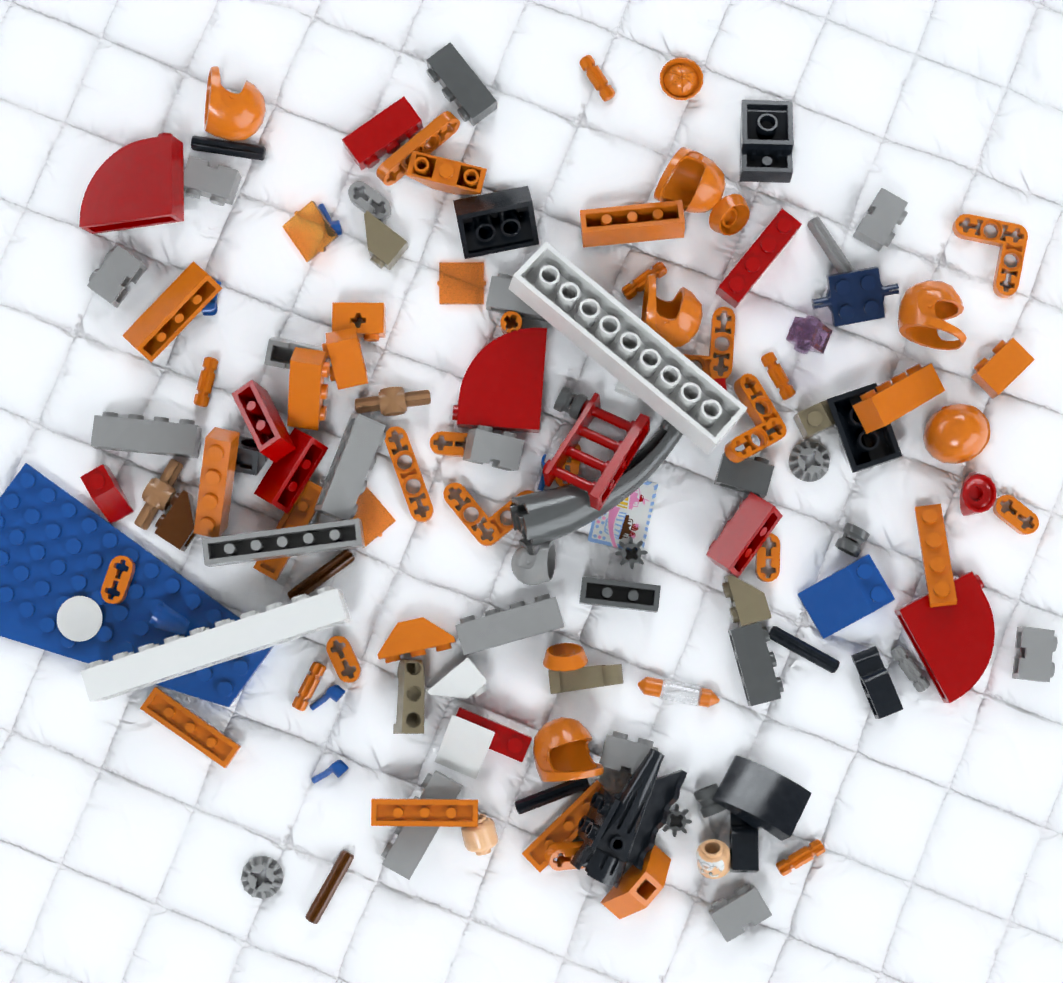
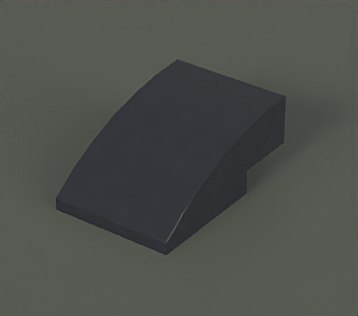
M742 100L739 182L790 183L793 174V102Z
M736 755L712 800L752 827H761L783 841L792 836L812 793L776 771Z

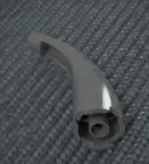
M664 419L653 439L631 460L600 511L590 506V498L587 491L572 484L513 497L511 500L516 505L510 506V513L514 531L519 530L523 539L519 540V544L524 548H529L553 541L586 526L606 514L634 493L659 468L683 434ZM600 477L593 478V479H590V480H588V481H590V482H592V483H593L594 481L597 482Z

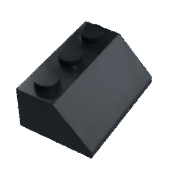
M528 186L453 200L465 259L539 245L533 202Z
M877 383L827 399L852 473L873 468L902 457L891 423L866 434L853 408V405L862 401L860 398L862 394L873 389L877 392L875 388Z

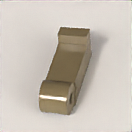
M401 659L397 669L396 723L393 724V734H424V665L422 660Z
M622 664L586 666L566 672L548 670L550 694L624 683Z

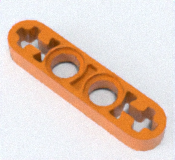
M450 111L440 114L378 167L376 171L377 177L386 186L396 183L407 173L412 150L430 155L456 133L460 126V121Z
M391 427L386 431L385 443L409 511L417 522H427L432 518L434 509L408 435L401 427ZM393 432H397L398 435L403 434L404 438L400 439L402 448L408 446L409 450L399 451L393 455V451L398 450L395 442H389V439L393 437ZM407 455L412 459V465L404 470L398 467L397 462L401 456ZM412 479L418 480L421 484L419 492L415 494L409 493L406 490V484ZM425 494L426 498H422L421 502L424 507H429V510L426 511V517L422 518L420 514L415 515V511L418 510L416 500L411 503L410 499L418 498Z

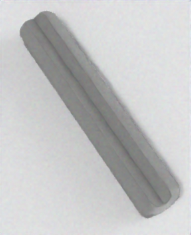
M818 216L811 219L807 223V227L837 272L853 271L854 268Z

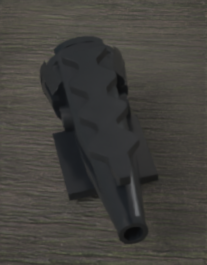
M651 748L620 792L611 794L606 788L601 786L599 792H596L591 798V807L587 815H584L579 821L577 834L584 840V843L573 856L570 863L578 870L582 866L585 867L588 876L610 887L614 885L615 888H618L627 862L642 870L643 860L646 854L654 847L659 829L667 822L669 809L679 799L680 789L687 772L681 769L657 778L665 755Z

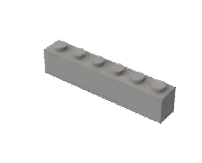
M359 518L202 539L204 565L208 567L365 547L362 521Z

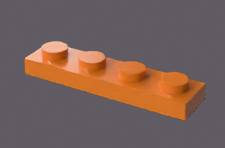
M309 480L290 512L283 514L275 529L309 525L316 513L314 508L322 487ZM290 557L256 561L253 568L277 581Z
M941 504L916 506L914 511L930 607L956 605L957 597Z
M158 687L152 690L140 707L145 713L223 768L228 767L242 747Z
M597 779L522 852V855L539 873L549 865L544 856L549 846L555 843L572 842L578 836L579 821L584 815H587L591 807L590 801L592 796L599 792L601 786L604 787Z
M372 798L371 826L478 827V799Z

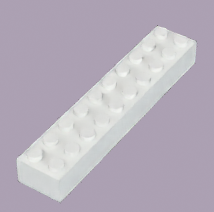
M545 242L513 275L508 288L511 292L707 455L711 453L747 410L744 404L548 242Z
M332 586L323 587L316 590L318 595L310 597V595L302 594L291 598L292 603L287 605L277 602L266 606L267 611L262 613L256 612V610L241 614V619L237 621L234 619L230 620V618L216 622V627L212 629L200 627L189 631L190 636L187 637L179 635L164 639L165 644L160 646L159 644L154 645V643L138 647L139 652L135 654L134 652L128 653L126 651L113 655V661L110 662L109 660H98L88 663V669L80 672L89 702L106 701L350 622L351 617L343 592Z

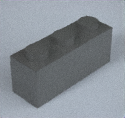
M451 42L426 60L428 76L434 83L437 81L443 87L441 90L443 95L450 103L454 101L458 106L457 112L464 122L469 120L472 126H475L497 109V100Z
M582 577L579 604L657 613L661 585Z
M761 622L728 630L748 706L781 699L780 693L784 692L781 678L775 676L773 667L777 666L773 651L769 652L766 642L770 641L767 627H762Z

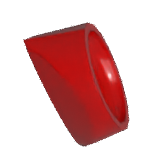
M971 472L967 475L960 490V509L963 516L988 511L994 505L997 491L995 484L989 477L977 472Z

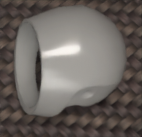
M554 541L542 543L536 555L534 554L533 547L524 548L521 546L515 551L511 560V568L513 574L520 582L530 586L552 580L556 559Z

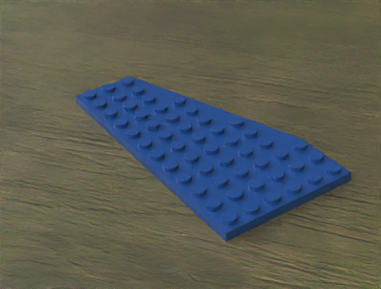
M25 463L1 495V637L84 663L98 660H109L110 662L113 661V655L126 651L128 653L134 652L135 654L139 652L138 647L154 643V645L159 644L160 646L165 644L164 639L175 635L183 636L154 628L155 625L149 623L158 604L162 606L166 604L186 618V620L191 621L184 637L190 636L189 631L196 628H215V623L230 618V620L234 619L235 621L241 619L31 465ZM116 556H127L135 563V573L127 596L119 604L107 603L101 596V588L109 565ZM125 560L122 564L118 563L116 565V568L120 570L118 579H120L123 571L127 572L129 569L125 565ZM116 581L113 589H108L112 600L114 596L119 597L120 592L117 591L119 581ZM75 596L91 598L99 605L102 612V625L97 634L91 639L81 642L66 638L60 632L57 625L59 608L66 600ZM274 646L155 685L230 707Z

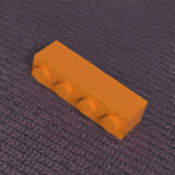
M682 200L580 210L583 248L684 238L685 218Z
M193 261L122 336L152 363L218 294L222 287Z
M920 363L906 370L907 375L905 372H902L892 377V384L890 380L875 387L877 392L873 389L860 396L862 401L853 405V408L866 434L885 427L945 391L932 363L921 367Z
M214 427L205 437L194 534L212 538L221 537L228 527L240 432Z

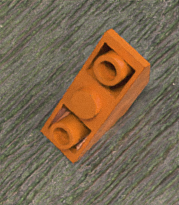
M412 150L406 176L435 190L455 195H477L482 192L487 169Z
M416 618L398 622L377 655L378 659H385L386 663L401 660L400 655L410 653L412 658L426 655L425 649L436 647L437 652L452 649L451 644L456 643V638L426 618Z
M654 845L643 860L642 870L632 864L622 876L618 888L613 887L600 903L619 920L647 908L664 888L671 859Z

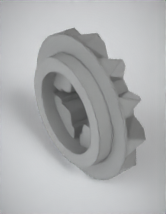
M809 440L799 443L792 449L789 455V468L799 480L814 482L821 479L829 470L830 458L827 449L821 446L820 443ZM815 452L813 460L820 466L811 465L805 471L806 461L799 456L809 457Z
M258 856L246 863L242 869L240 880L248 894L254 898L265 899L276 894L281 888L283 871L279 863L273 858ZM267 867L265 877L272 883L263 882L259 887H256L258 878L254 874H260Z

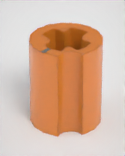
M508 311L503 314L500 320L503 334L522 329V318L517 312Z

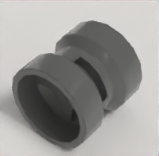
M564 386L556 399L553 409L559 412L565 411L569 413L571 418L577 420L588 397L583 394L577 395L572 392V389Z
M846 523L843 529L844 534L842 538L837 540L835 547L850 556L858 558L862 551L861 545L867 541L870 534L854 524Z
M717 783L693 793L696 801L700 802V811L703 818L715 815L726 809L712 800L718 789Z

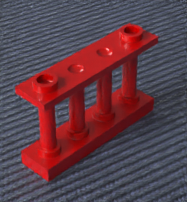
M595 392L592 398L586 400L583 404L581 415L552 460L549 459L545 463L542 470L545 485L550 487L556 477L587 491L590 498V506L600 511L650 431V417L640 413L636 421L632 420L630 422L602 409L600 394ZM594 417L625 430L627 435L623 441L617 442L588 427ZM584 437L614 451V456L610 461L604 462L575 447L580 439ZM571 457L601 471V476L597 482L594 481L592 483L562 467L568 458Z

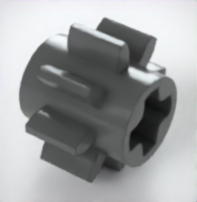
M629 537V543L627 544L619 541L622 550L615 552V555L623 557L620 561L621 566L628 562L630 563V568L633 569L636 562L644 564L640 558L641 555L648 554V551L639 548L643 544L642 540L637 544L633 543L632 537ZM627 547L630 549L637 548L636 554L638 556L635 559L633 557L625 558L627 555L625 549Z
M675 803L674 809L668 811L667 822L662 830L666 832L671 829L673 837H676L677 831L680 830L686 834L687 830L684 828L686 823H692V820L685 817L689 810L686 808L681 812L679 811V805ZM672 814L675 816L681 814L679 819L681 824L679 826L675 824L669 825L672 821L670 818Z

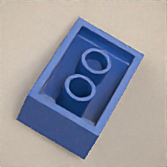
M869 554L862 556L797 594L823 639L896 600Z

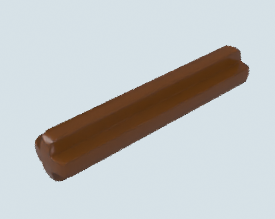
M349 549L343 550L288 591L289 599L291 600V598L302 594L309 595L355 560L354 555Z
M345 850L340 853L307 912L306 920L313 924L319 922L354 859L353 854Z

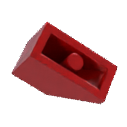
M102 464L80 477L92 500L110 524H114L134 512L110 467Z

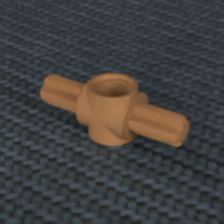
M388 387L380 389V392H378L379 396L355 399V410L357 413L381 411L383 416H397L405 414L407 407L431 404V396L429 390L405 392L403 387Z
M171 459L159 479L155 477L149 481L142 493L143 501L146 503L134 521L136 526L147 530L158 511H166L169 508L170 502L177 492L173 485L184 468L182 463Z

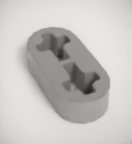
M357 181L350 185L348 195L353 205L364 213L369 211L381 222L386 221L390 217L392 209L385 197L364 182ZM365 189L364 194L368 200L366 201L362 197L355 199L354 191ZM373 202L377 206L384 204L386 212L384 214L379 212L376 215V210L371 204Z

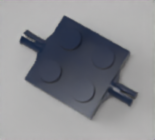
M877 266L826 275L828 287L826 297L811 299V303H813V310L823 307L829 308L834 327L885 318L884 296L899 294V286L897 283L883 286L880 281L879 267Z

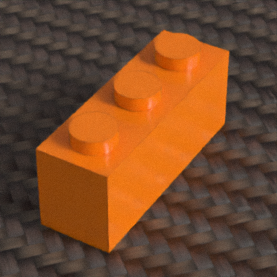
M295 347L290 359L287 426L318 431L321 421L326 420L327 406L323 405V399H327L329 385L324 384L325 378H328L330 362H326V351Z

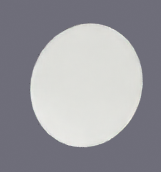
M75 596L66 600L59 608L57 625L60 632L66 638L77 642L86 641L95 636L102 625V612L99 605L91 598Z

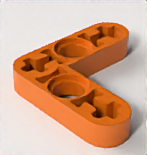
M972 214L960 215L952 225V230L958 238L1000 247L993 281V291L1001 298L1012 296L1019 287L1028 240L1027 230L1022 225ZM967 221V226L975 228L978 223H980L978 230L970 228L964 232L963 227L959 226V224ZM987 225L993 226L997 231L996 237H986L983 231L984 227ZM1014 231L1017 232L1018 237H1021L1016 243L1013 242V237L1004 236L1000 240L1002 233L1011 235ZM1006 255H1013L1017 260L1016 267H1007L1004 263V257ZM1014 273L1015 275L1008 277L1007 282L1012 288H1009L1006 292L1003 291L1004 287L1000 283L1005 281L1007 274Z
M719 307L712 315L709 356L683 354L690 361H698L702 366V371L712 379H727L732 372L736 318L733 310L728 307ZM721 313H726V318H730V321H727L725 324V331L730 330V334L726 332L715 333V329L718 331L721 329V321L716 318L720 317ZM723 337L729 342L727 350L720 351L715 347V340L717 338ZM713 355L720 357L729 356L728 359H723L722 366L727 368V371H724L722 376H719L718 372L713 370V367H717L719 363V357L713 358Z
M749 373L742 375L735 381L734 391L741 403L747 407L746 411L755 427L733 438L725 445V455L734 463L742 462L778 442L787 432L785 423L759 380ZM756 403L764 407V414L757 411ZM774 428L776 432L768 436L766 431ZM752 434L759 438L760 446L752 442ZM743 444L745 449L737 452L735 448Z
M450 483L445 487L443 495L446 503L481 545L486 547L492 546L514 529L513 524L506 526L500 521L501 514L505 511H510V506L514 504L512 500L491 517H488L464 486L459 483ZM452 488L455 491L458 489L462 491L459 495L464 502L467 498L471 501L463 505L460 511L456 509V507L460 506L458 501L448 498L451 495L449 490ZM524 490L520 492L517 496H522L534 492L530 490ZM473 507L478 510L479 516L474 522H469L464 518V512L467 508ZM483 518L487 521L483 523L486 530H494L492 534L493 540L491 541L481 539L483 533L479 527L476 531L472 529Z

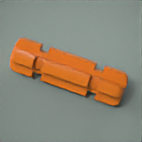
M586 55L579 62L583 71H587V77L595 89L600 91L599 95L605 102L609 101L615 96L614 89L611 85H608V80L598 65L595 66L592 56Z
M658 262L652 266L651 270H646L632 280V284L628 283L621 290L625 298L631 300L637 295L638 291L642 292L645 289L648 275L655 274L656 278L659 279L666 275L667 269L662 262Z
M769 352L761 357V362L764 367L768 368L767 372L776 388L780 389L779 393L782 399L787 400L793 397L796 391L792 384L789 385V379L780 363L777 364L775 354Z
M204 358L202 365L204 370H201L196 389L198 394H195L193 401L197 406H208L210 399L208 394H211L216 375L214 370H217L219 363L215 358Z
M315 661L312 663L309 669L311 672L306 675L298 691L299 695L295 697L292 703L295 709L300 711L306 709L309 703L308 699L312 698L320 682L319 677L323 676L326 670L325 665Z
M816 839L809 843L810 846H804L787 856V860L782 859L777 862L776 867L779 873L785 876L792 872L791 869H797L814 859L813 856L816 855L818 857L823 854L825 847L822 842Z

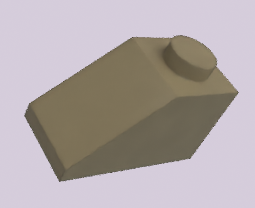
M366 211L364 213L367 246L371 256L370 261L380 269L386 267L388 270H391L409 248L408 242L369 211Z
M827 400L802 410L793 417L804 440L835 426Z

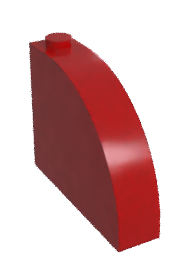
M160 133L158 137L135 141L113 153L98 168L87 186L81 204L79 227L91 234L183 222V142L174 137L173 134Z
M524 328L518 331H511L494 339L476 355L463 377L458 405H453L452 420H457V427L476 429L478 425L500 431L539 433L547 328Z
M972 571L954 579L957 597L956 605L930 607L927 593L894 611L944 703H951L957 700L979 681L989 664L994 647L995 627L992 610L982 590L984 584L977 574L974 575Z

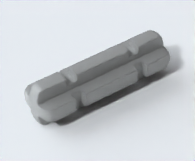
M898 645L890 653L895 661H899L898 665L907 678L914 682L912 685L918 692L928 689L930 686L929 681L921 675L922 671L912 657L907 656L908 652L904 646Z

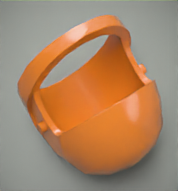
M213 66L210 68L207 82L204 130L215 137L229 141H244L254 135L263 124L266 113L264 97L257 87L247 80L240 93L229 92L221 85L219 67Z
M682 147L673 156L663 172L655 189L654 198L659 202L682 200L684 212L706 213L712 210L722 199L726 186L724 173L713 160L699 152Z
M648 275L644 289L641 320L673 347L685 345L691 341L699 330L703 317L702 304L685 287L679 289L672 301L658 298L656 296V275Z
M927 280L913 285L906 291L899 305L897 320L899 332L909 341L924 347L939 350H957L961 348L967 339L966 335L959 328L945 320L962 314L964 310L962 299L951 285L943 281ZM937 329L950 333L959 340H942L938 336Z
M955 404L944 406L941 410L932 414L925 424L922 436L925 449L933 458L942 463L958 464L970 461L980 454L989 442L990 425L988 419L978 408L971 405Z
M566 717L551 720L545 723L535 735L533 755L536 769L542 782L578 780L595 777L604 773L603 765L595 763L589 754L588 743L593 738L588 729L578 720Z

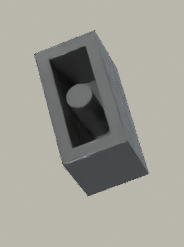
M724 452L721 456L714 484L747 494L752 492L764 498L767 495L775 466L770 465L769 460L761 457H754V460L747 458L742 462L734 463L726 457Z

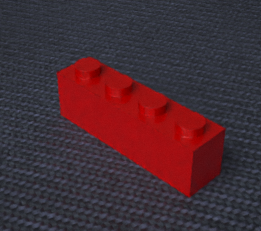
M782 208L719 285L716 294L736 309L799 231L802 223Z

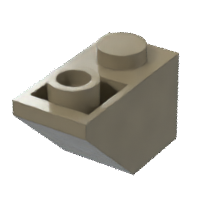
M733 575L724 577L725 583H722L725 597H730L733 607L729 608L733 623H738V626L742 627L772 618L764 592Z

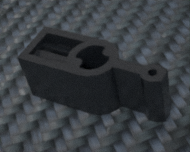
M873 646L851 655L875 719H881L903 710L901 701L891 677L883 665L877 647Z
M730 812V873H757L759 871L758 828L752 827Z

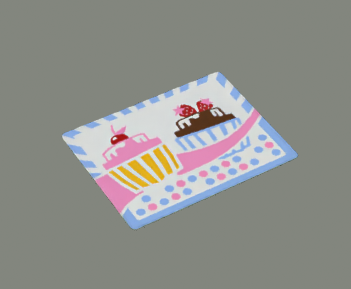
M645 481L624 501L592 521L588 541L622 549L619 541L627 544L629 543V537H632L635 544L641 540L643 541L639 548L644 550L658 484ZM627 547L625 550L636 552L637 548L630 549Z

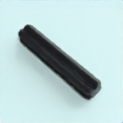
M195 135L191 139V148L194 151L261 161L266 156V148L262 145Z
M772 626L769 631V637L772 641L830 673L837 671L840 665L837 659L777 626Z
M587 778L570 780L515 801L517 813L523 814L586 790L590 787Z

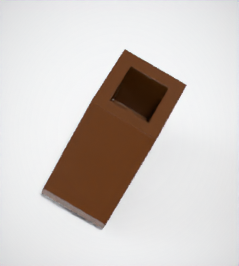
M183 490L181 494L178 492L170 502L172 507L166 515L162 514L155 524L157 529L154 533L185 552L196 536L194 534L196 512L192 494Z

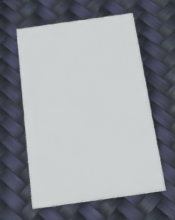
M452 714L434 762L476 780L495 732Z

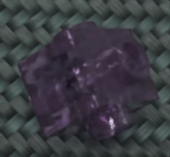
M807 315L806 318L795 316L786 340L794 345L793 349L799 353L808 354V352L824 354L833 330L814 316Z

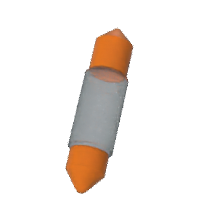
M645 677L637 684L644 695L659 697L662 700L708 708L720 701L711 689L702 688L698 685Z

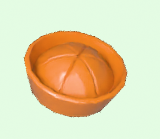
M675 58L663 66L660 72V85L669 97L676 100H687L700 92L703 85V73L694 61L688 58Z
M731 194L722 198L710 213V228L717 233L729 236L742 230L750 216L745 198L740 194Z
M559 643L548 647L543 659L544 667L553 671H574L588 663L583 647L574 643Z

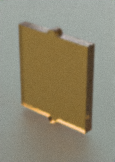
M314 201L309 202L300 211H295V215L282 226L306 262H310L320 252H325L326 247L339 237Z
M439 262V281H437V286H439V305H484V286H486V281H484V262Z
M366 487L363 494H359L356 502L358 509L352 518H359L362 521L365 547L377 537H382V533L396 522L368 487Z

